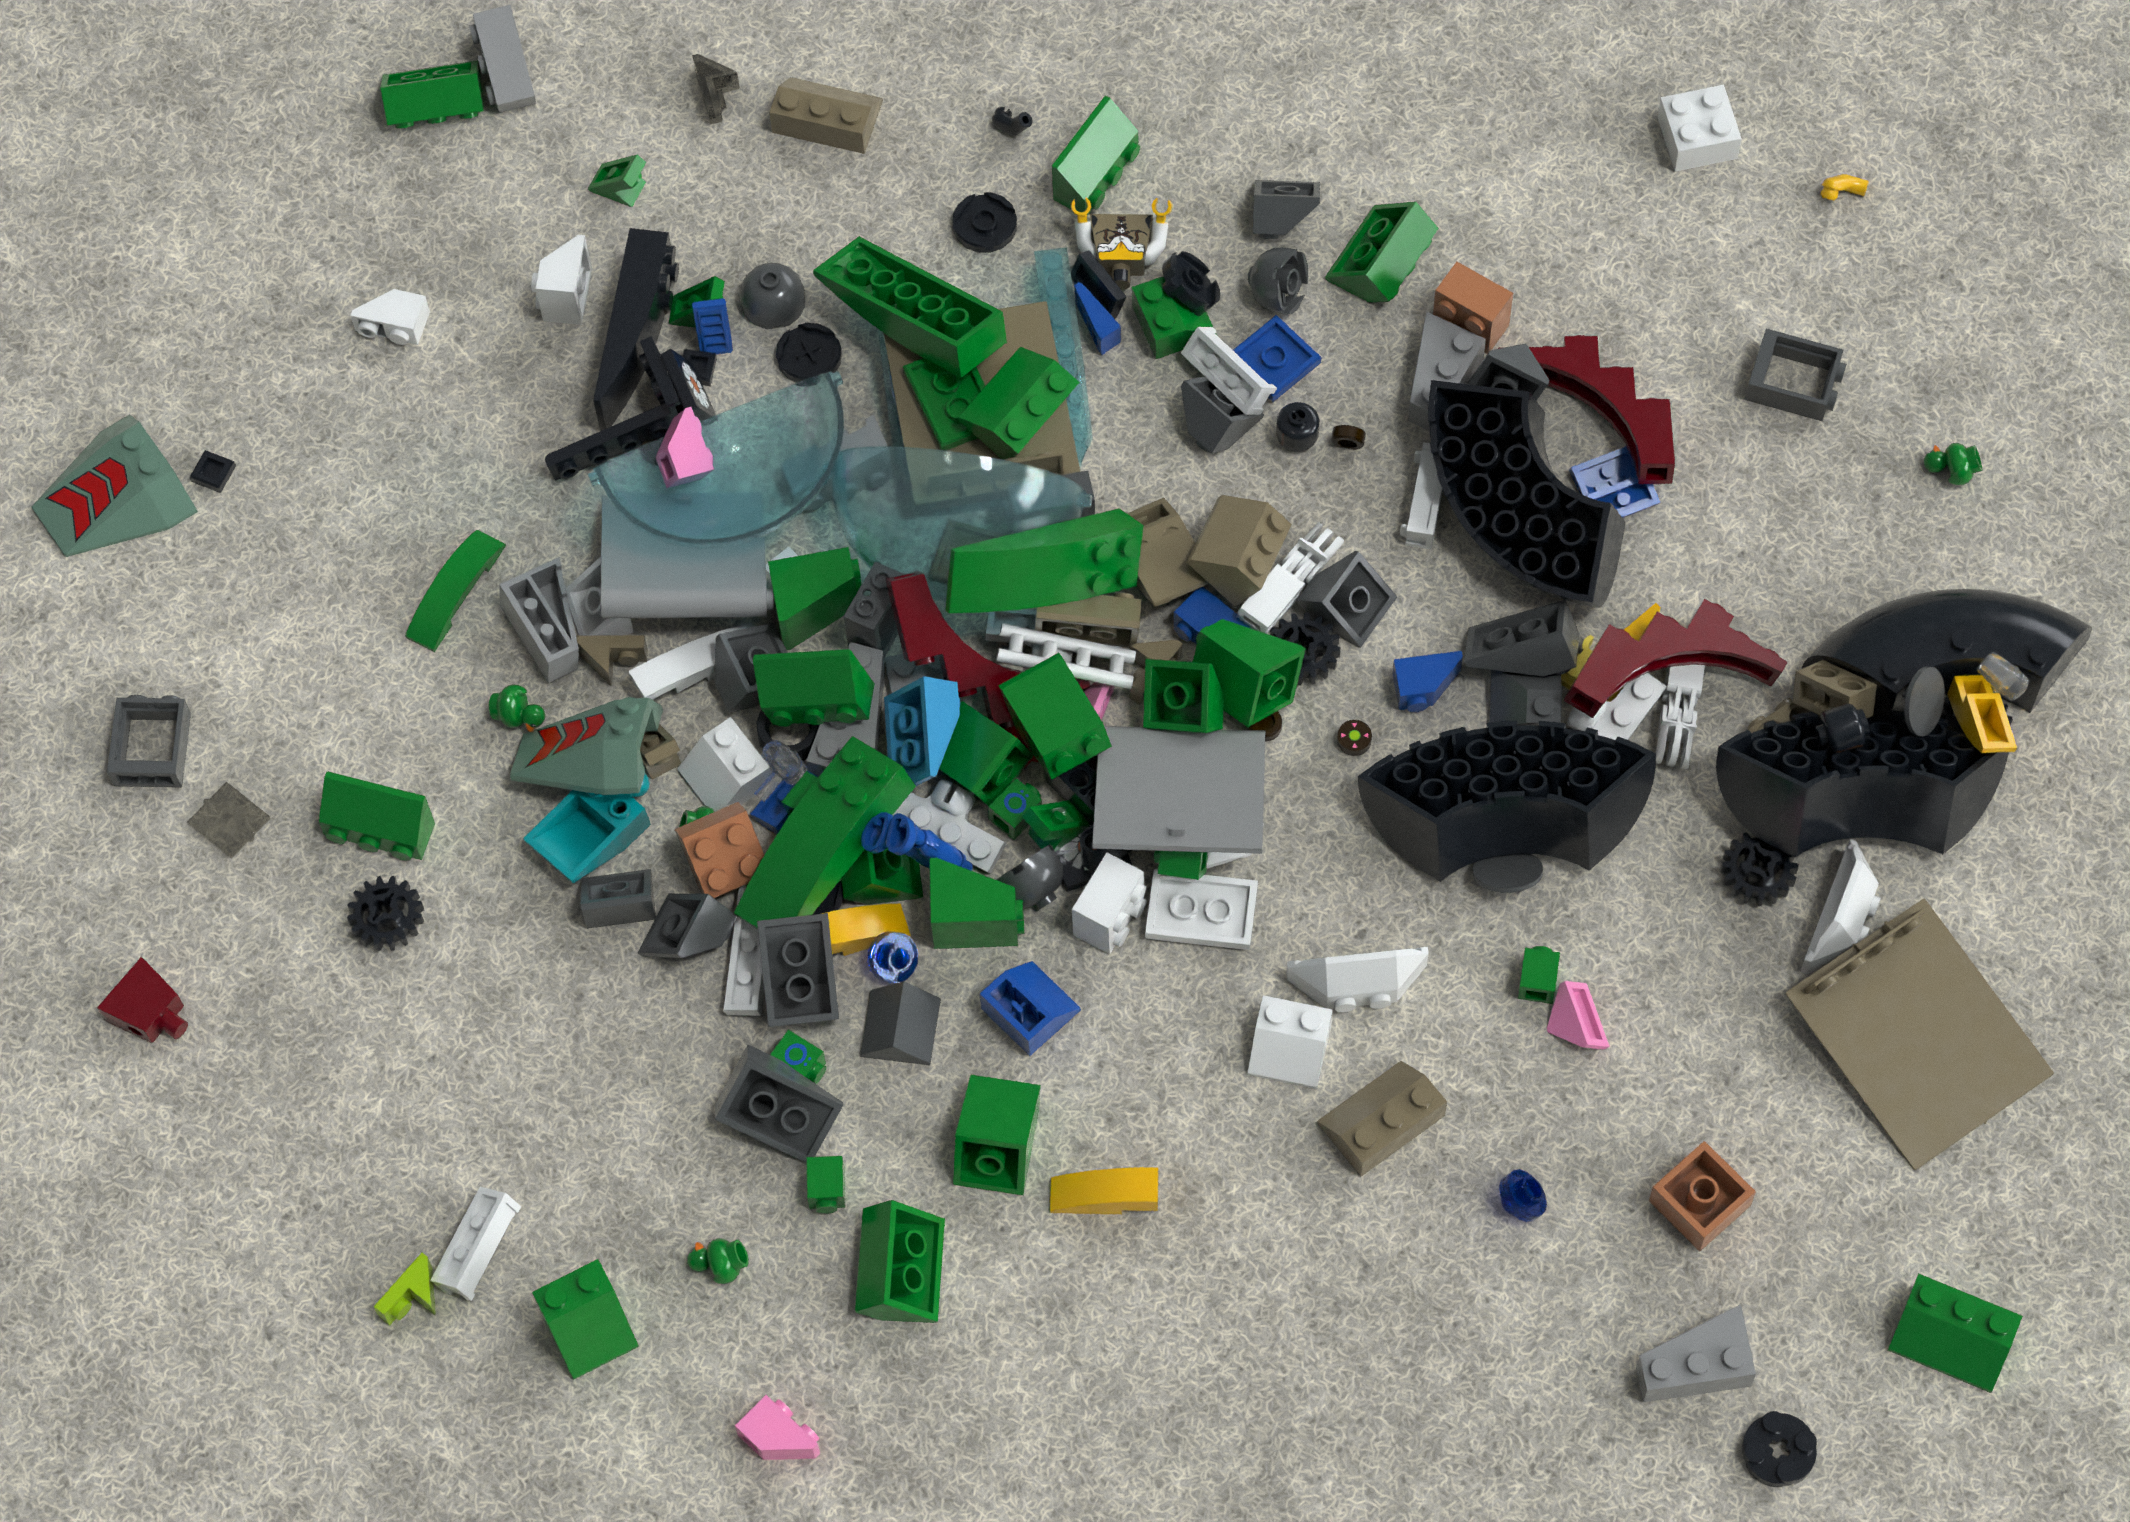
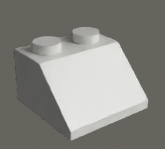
M585 235L575 236L540 260L538 273H533L531 290L536 293V309L541 310L544 322L578 325L583 323L592 272Z
M731 717L704 734L677 769L703 805L712 808L714 811H718L736 802L742 805L773 784L769 765Z
M1263 995L1255 1028L1248 1075L1317 1089L1331 1029L1333 1010Z

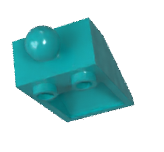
M644 775L639 793L601 795L572 790L523 838L524 842L572 884L623 852L651 825L646 809L633 798L641 797L647 793L650 787L648 776ZM621 807L625 812L619 814L617 808Z

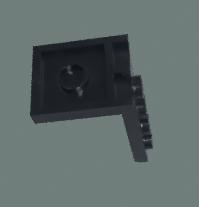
M652 336L640 341L644 354L639 355V358L649 376L650 384L660 402V406L549 453L545 457V462L555 481L561 478H571L578 471L589 466L601 465L610 457L619 453L633 451L645 441L665 437L673 418L684 410Z

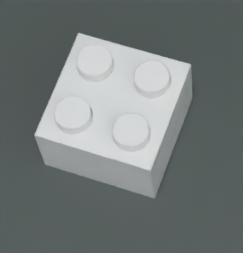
M1724 85L1661 97L1657 118L1675 172L1738 159L1742 138Z
M1106 853L1072 908L1073 936L1108 954L1112 952L1115 945L1122 946L1129 933L1127 925L1132 917L1139 918L1147 902L1144 899L1146 891L1144 871Z

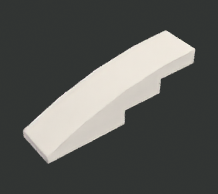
M749 622L691 641L629 670V676L641 696L652 700L674 688L679 693L704 678L710 682L715 679L717 635L754 626Z

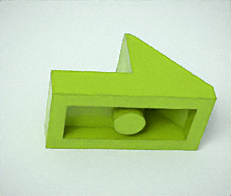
M423 1252L374 1305L379 1318L389 1326L395 1319L401 1320L406 1316L412 1307L411 1301L413 1299L434 1315L436 1314L434 1283L430 1281L433 1276V1269L428 1257Z

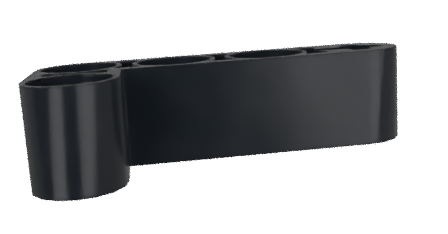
M1086 762L1077 765L1052 780L1044 770L1046 782L1065 801L1069 800L1091 824L1080 836L1081 860L1085 868L1095 872L1106 853L1121 859L1133 851L1124 849L1092 850L1097 773Z

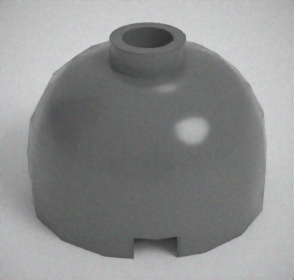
M1272 248L1262 253L1250 268L1248 283L1252 294L1258 304L1266 310L1293 314L1300 307L1305 295L1297 297L1302 283L1308 284L1309 276L1306 256L1303 252H1298V249Z
M764 263L756 266L746 275L741 284L740 303L744 315L756 326L764 329H773V327L781 325L784 327L789 326L801 316L805 308L804 286L799 275L788 266L780 263Z
M1049 844L996 880L1015 887L1016 900L1023 899V908L1036 904L1041 909L1057 898L1054 891L1062 884L1064 877L1063 865L1057 853Z

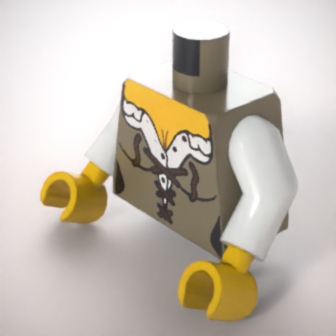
M1085 197L1087 208L1084 212H1078L1075 209V199H1073L1071 210L1077 215L1078 220L1075 221L1078 249L1081 253L1090 250L1120 289H1128L1131 283V276H1143L1146 266L1154 264L1165 249L1168 231L1166 216L1172 212V202L1168 200L1166 212L1160 213L1157 210L1158 198L1153 201L1152 210L1156 214V220H1153V215L1090 214L1089 220L1087 219V213L1091 209L1090 200Z

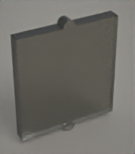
M225 782L210 799H204V805L187 823L232 859L248 841H254V835L271 818L228 782Z

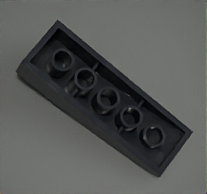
M629 228L593 398L600 431L613 425L627 405L645 372L639 355L644 354L640 341L652 336L655 344L657 343L665 311H670L672 308L673 291H670L671 282H677L679 263L675 262L676 247L671 245L669 232Z

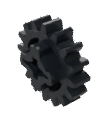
M1305 612L1303 619H1298L1297 615L1292 613L1291 622L1289 623L1281 618L1279 620V629L1271 628L1270 635L1284 640L1291 635L1290 639L1286 641L1298 645L1300 641L1301 646H1304L1306 651H1308V656L1306 652L1304 654L1297 685H1302L1304 678H1308L1313 685L1317 675L1324 679L1328 678V668L1335 670L1337 667V660L1335 658H1340L1341 647H1338L1340 637L1338 634L1332 635L1333 625L1327 624L1323 626V617L1320 615L1315 621L1310 620L1309 612ZM1323 656V658L1320 661H1318L1317 663L1315 662L1317 657Z
M1747 832L1742 835V843L1733 839L1730 845L1731 850H1725L1723 860L1725 862L1721 866V873L1727 874L1724 878V885H1734L1731 895L1735 897L1740 893L1744 894L1745 904L1751 898H1755L1758 906H1762L1765 898H1768L1772 904H1776L1778 894L1783 897L1788 896L1789 887H1794L1797 877L1794 874H1797L1799 864L1792 862L1795 857L1782 852L1780 849L1760 840L1756 836L1751 838ZM1744 854V862H1741L1740 866L1737 867V860ZM1782 869V877L1775 882V874Z
M377 876L376 885L373 886L365 881L364 887L366 890L363 893L356 890L353 892L357 902L348 903L349 911L353 914L348 915L347 920L350 926H354L351 930L355 938L361 937V941L366 947L373 941L376 951H380L383 944H388L390 950L393 951L397 941H400L405 946L408 945L406 936L408 934L417 936L419 933L415 924L424 923L422 914H420L424 911L422 901H419L418 891L416 889L410 890L407 880L398 885L395 876H391L388 883H384L381 876ZM405 902L408 904L407 916H405L402 911L405 907ZM365 910L369 914L366 925L363 920Z

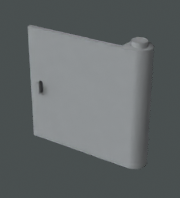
M763 494L602 495L601 618L767 617V610H773V589L766 590Z
M1104 726L1112 747L1098 754L1093 849L1262 854L1265 731L1221 729L1209 733L1143 727Z

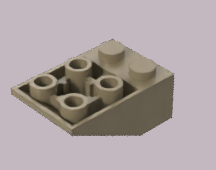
M1164 497L1127 513L1144 525L1137 587L1154 607L1168 603L1179 596L1209 584L1186 563L1195 546V542L1179 514Z

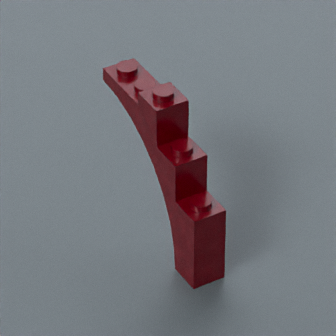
M1564 336L1563 347H1529L1549 378L1547 386L1570 394L1584 402L1613 426L1625 442L1633 459L1638 484H1672L1675 456L1670 399H1636L1634 367L1613 366L1600 368L1598 336Z
M915 571L885 579L904 659L908 662L914 661L915 666L934 662V656L938 655L944 680L958 682L959 697L976 694L977 687H981L988 718L997 725L999 724L1003 729L1013 727L1014 723L998 685L1023 671L1003 667L984 658L964 643L946 623L936 606L924 573ZM1075 678L1082 689L1090 687L1089 681Z
M1704 599L1686 628L1681 626L1674 618L1664 616L1657 611L1639 641L1632 638L1625 630L1615 628L1609 624L1563 701L1594 718L1606 700L1621 687L1649 672L1671 666L1705 665L1739 672L1768 686H1772L1788 662L1779 657L1775 651L1764 648L1750 640L1745 633L1730 628L1729 625L1734 616L1728 613L1721 605Z

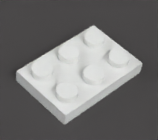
M1154 869L1145 939L1250 950L1258 881L1204 875L1199 880L1161 875L1158 874L1157 869Z

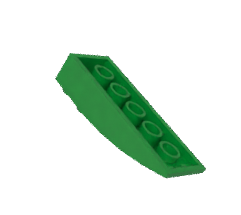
M860 236L813 270L814 276L866 321L907 349L960 378L1007 343L1003 311Z
M1118 508L952 548L945 611L949 614L981 613L1037 608L1084 600L1137 586L1144 525Z
M852 736L808 789L785 821L750 879L734 914L757 930V921L812 915L865 850L862 846L861 836L867 823L881 812L893 815L916 787L903 766Z

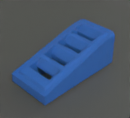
M1078 282L1074 285L1075 303L1098 352L1103 355L1121 342V325L1082 283Z
M722 298L692 303L700 351L716 353V355L731 353L733 351L726 300Z

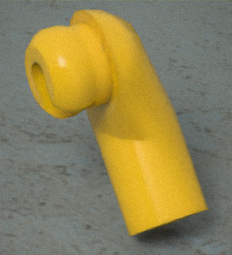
M1847 174L1837 175L1823 181L1821 184L1823 189L1820 194L1821 197L1833 201L1837 199L1839 190L1865 196L1869 181Z

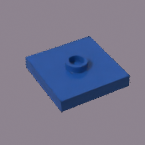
M1277 315L1233 349L1268 384H1273L1277 387L1275 393L1270 394L1268 397L1272 402L1321 364L1322 357Z

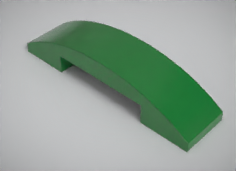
M479 530L474 531L465 539L447 560L430 585L412 618L405 637L435 652L453 626L451 619L484 570L490 571L506 547V544Z

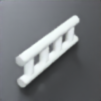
M1004 623L1001 624L999 637L1010 639L1009 650L999 648L996 662L1031 668L1055 655L1057 649L1077 653L1076 664L1066 662L1075 678L1126 689L1132 688L1134 676L1123 674L1124 662L1134 664L1136 651ZM1023 642L1042 645V657L1022 653ZM1090 655L1110 659L1109 671L1089 667Z

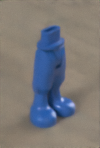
M887 812L879 813L867 823L861 836L863 848L874 854L888 848L890 852L898 856L905 854L929 869L930 858H939L971 871L973 869L972 863L967 861L966 856L954 845L943 841L931 830L921 829L909 817L901 813H896L894 816Z

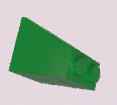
M849 547L768 561L782 642L786 650L793 649L845 615L862 585L858 558L851 559Z
M1224 619L1199 631L1196 637L1197 644L1192 662L1212 663L1224 693L1225 712L1246 727H1250L1293 703L1306 650L1304 647Z
M1060 653L998 685L1017 733L1051 780L1112 747L1103 722Z
M962 701L959 708L960 716L939 771L970 792L986 806H989L1019 776L1034 755L1018 738Z
M930 858V906L934 949L1018 946V934H1025L1023 899L1016 900L1015 887L942 859Z
M970 1074L955 1134L953 1185L1024 1196L1039 1113L1041 1085Z
M599 1259L532 1292L542 1318L573 1380L639 1347Z

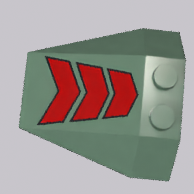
M130 414L102 430L31 506L65 557L168 530L198 512L173 468L141 423Z
M627 697L608 702L538 728L533 732L523 734L510 773L511 781L601 795L639 793L645 775L640 753L641 743L645 732L658 730L663 713L662 705L650 698Z

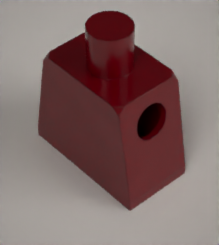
M142 957L139 958L97 1007L105 1021L150 1043H153L163 1031L175 1040L179 1039L188 1028V1022L177 1015L184 1007L179 995Z

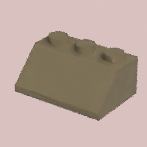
M790 77L778 86L769 111L772 133L865 154L883 98Z
M1221 495L1217 498L1186 563L1230 603L1237 606L1262 589L1292 524L1268 502Z
M1116 593L1114 596L1099 595L1074 602L1037 607L1035 630L1110 646L1129 648L1131 644L1137 643L1141 599H1134V596L1128 593Z
M1400 1061L1319 1119L1317 1124L1361 1177L1443 1118L1446 1113L1447 1101L1425 1074Z

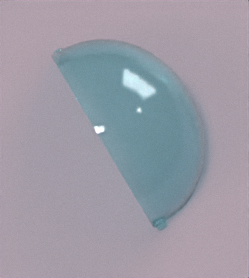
M828 371L701 421V434L706 447L712 453L714 470L700 480L666 488L655 458L664 437L594 467L593 472L588 473V477L592 486L599 484L600 487H603L615 509L629 523L645 534L665 543L696 549H715L736 546L762 538L778 530L802 513L816 499L831 477L839 459L844 434V413L837 390L838 386L843 384V380L839 371L834 373Z
M887 446L850 448L838 452L835 455L834 465L829 464L827 470V477L832 478V497L836 518L843 535L857 556L870 569L876 561L903 574L915 571L924 573L933 600L946 602L952 548L1081 518L1084 507H1091L1092 494L1086 493V490H1083L1079 484L1061 475L1011 461L952 451Z

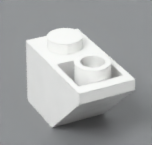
M393 289L353 309L350 316L355 331L362 336L368 338L384 337L399 345H406L407 343L418 345L430 310L426 296Z

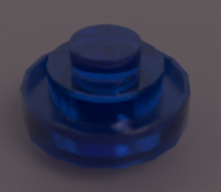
M887 931L879 934L872 941L868 950L867 961L870 971L876 978L887 983H898L907 980L914 973L918 964L919 953L916 943L910 936L902 932Z
M1517 1169L1511 1171L1500 1180L1501 1203L1507 1213L1524 1222H1532L1546 1211L1547 1200L1544 1190L1538 1180L1531 1174Z

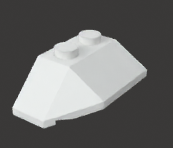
M1849 839L1800 972L1806 975L1819 970L1822 966H1825L1853 947V944L1859 943L1866 938L1870 928L1863 926L1867 915L1874 918L1881 898L1875 896L1879 883L1859 845L1854 840Z
M1428 947L1288 961L1287 981L1324 1008L1335 1009L1337 1012H1349L1354 1010L1356 1006L1370 1005L1371 1008L1375 1009L1390 1006L1391 1003L1397 1002L1426 968Z

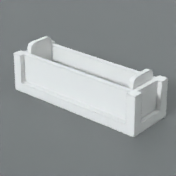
M1197 327L1181 354L1245 415H1260L1264 410L1262 408L1263 404L1270 394L1275 393L1277 387L1273 384H1268L1215 334L1217 331L1213 327Z
M1423 442L1422 451H1415L1414 462L1419 463L1408 525H1401L1400 535L1406 537V546L1432 550L1443 489L1436 473L1437 469L1433 454L1431 453L1430 443Z
M479 1187L430 1281L445 1294L458 1293L465 1299L472 1301L475 1296L474 1290L512 1217L515 1216V1212H519L521 1206L504 1192Z

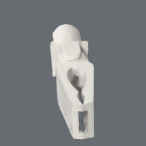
M1318 522L1304 538L1300 537L1298 543L1284 558L1282 566L1277 564L1272 569L1262 589L1246 600L1236 617L1252 629L1267 634L1300 597L1299 593L1304 588L1305 583L1309 584L1314 576L1322 571L1324 565L1342 546L1344 540L1338 536L1323 553V549L1329 543L1334 532L1327 528L1312 543L1323 524Z
M1684 665L1666 668L1664 685L1667 688L1662 694L1661 701H1666V705L1663 704L1658 732L1656 734V737H1658L1656 748L1657 764H1661L1666 741H1669L1666 765L1675 766L1680 743H1683L1680 768H1689L1692 740L1697 728V711H1694V707H1696L1698 698L1701 696L1705 665Z

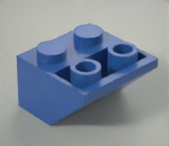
M1033 961L1005 970L980 993L981 1009L1029 1056L1081 1011V1008Z

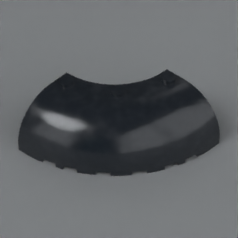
M1431 380L1428 401L1431 453L1433 454L1440 485L1462 526L1482 550L1521 581L1546 594L1569 602L1601 607L1606 602L1615 579L1626 522L1612 503L1586 497L1568 488L1557 479L1549 463L1545 448L1544 410L1532 394L1527 391Z
M1968 588L1936 590L1896 599L1863 613L1843 625L1823 641L1805 660L1802 669L1825 660L1877 684L1873 715L1888 716L1889 710L1904 711L1905 699L1902 697V694L1909 686L1916 672L1925 666L1934 667L1939 670L1944 681L1945 695L1948 693L1954 676L1988 675L1993 693H2000L2002 700L2017 705L2031 713L2086 644L2092 627L2067 612L2021 595L1995 590Z
M1889 710L1888 716L1873 715L1867 718L1870 735L1865 736V743L1862 747L1835 754L1829 750L1827 745L1820 746L1817 740L1815 726L1820 725V716L1814 712L1792 715L1791 721L1777 724L1774 720L1766 722L1763 729L1753 733L1746 730L1718 746L1716 774L1722 796L1736 819L1760 840L1794 857H1798L1803 852L1818 845L1849 838L1892 839L1919 845L1943 855L1970 832L1985 812L2000 783L2009 752L1981 753L1973 746L1962 729L1948 726L1949 720L1939 718L1937 725L1928 735H1913L1906 725L1905 712Z
M1498 721L1486 723V728L1466 731L1465 727L1448 730L1439 733L1438 739L1423 744L1420 740L1409 745V750L1395 757L1390 754L1358 776V788L1362 804L1369 819L1388 845L1410 864L1439 882L1469 864L1486 858L1509 854H1538L1556 857L1577 864L1590 871L1618 846L1639 818L1653 786L1656 771V753L1621 737H1617L1614 740L1598 735V730L1588 727L1585 731L1567 729L1566 723L1539 721V725L1535 726L1517 725V721Z

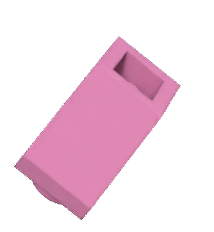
M692 407L685 408L673 418L655 457L666 488L700 480L714 470L712 453L705 445L701 434L702 426L700 420L694 415Z
M765 1395L735 1425L737 1435L763 1460L815 1459L820 1454L817 1443L819 1437L805 1423L800 1427L792 1420L793 1412L780 1399L774 1402Z

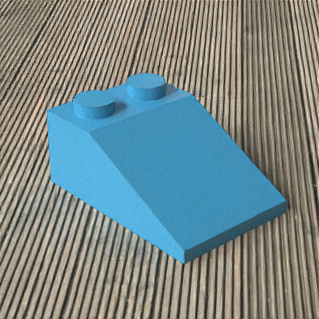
M923 676L884 697L888 757L903 766L916 786L936 777L960 716L958 682Z

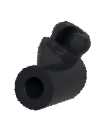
M1003 106L998 107L995 110V115L992 116V123L995 128L1012 136L1018 135L1033 123L1031 115L1027 112H1022L1016 117L1011 118V110L1008 109L1005 112V107Z

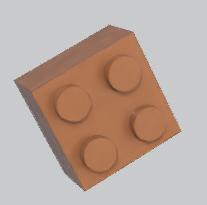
M1456 261L1435 290L1433 315L1485 338L1484 352L1488 354L1509 327L1513 292Z
M739 802L674 829L702 894H709L713 898L748 884L764 857L747 811Z
M1703 1141L1652 1187L1649 1202L1700 1252L1752 1205L1756 1191Z

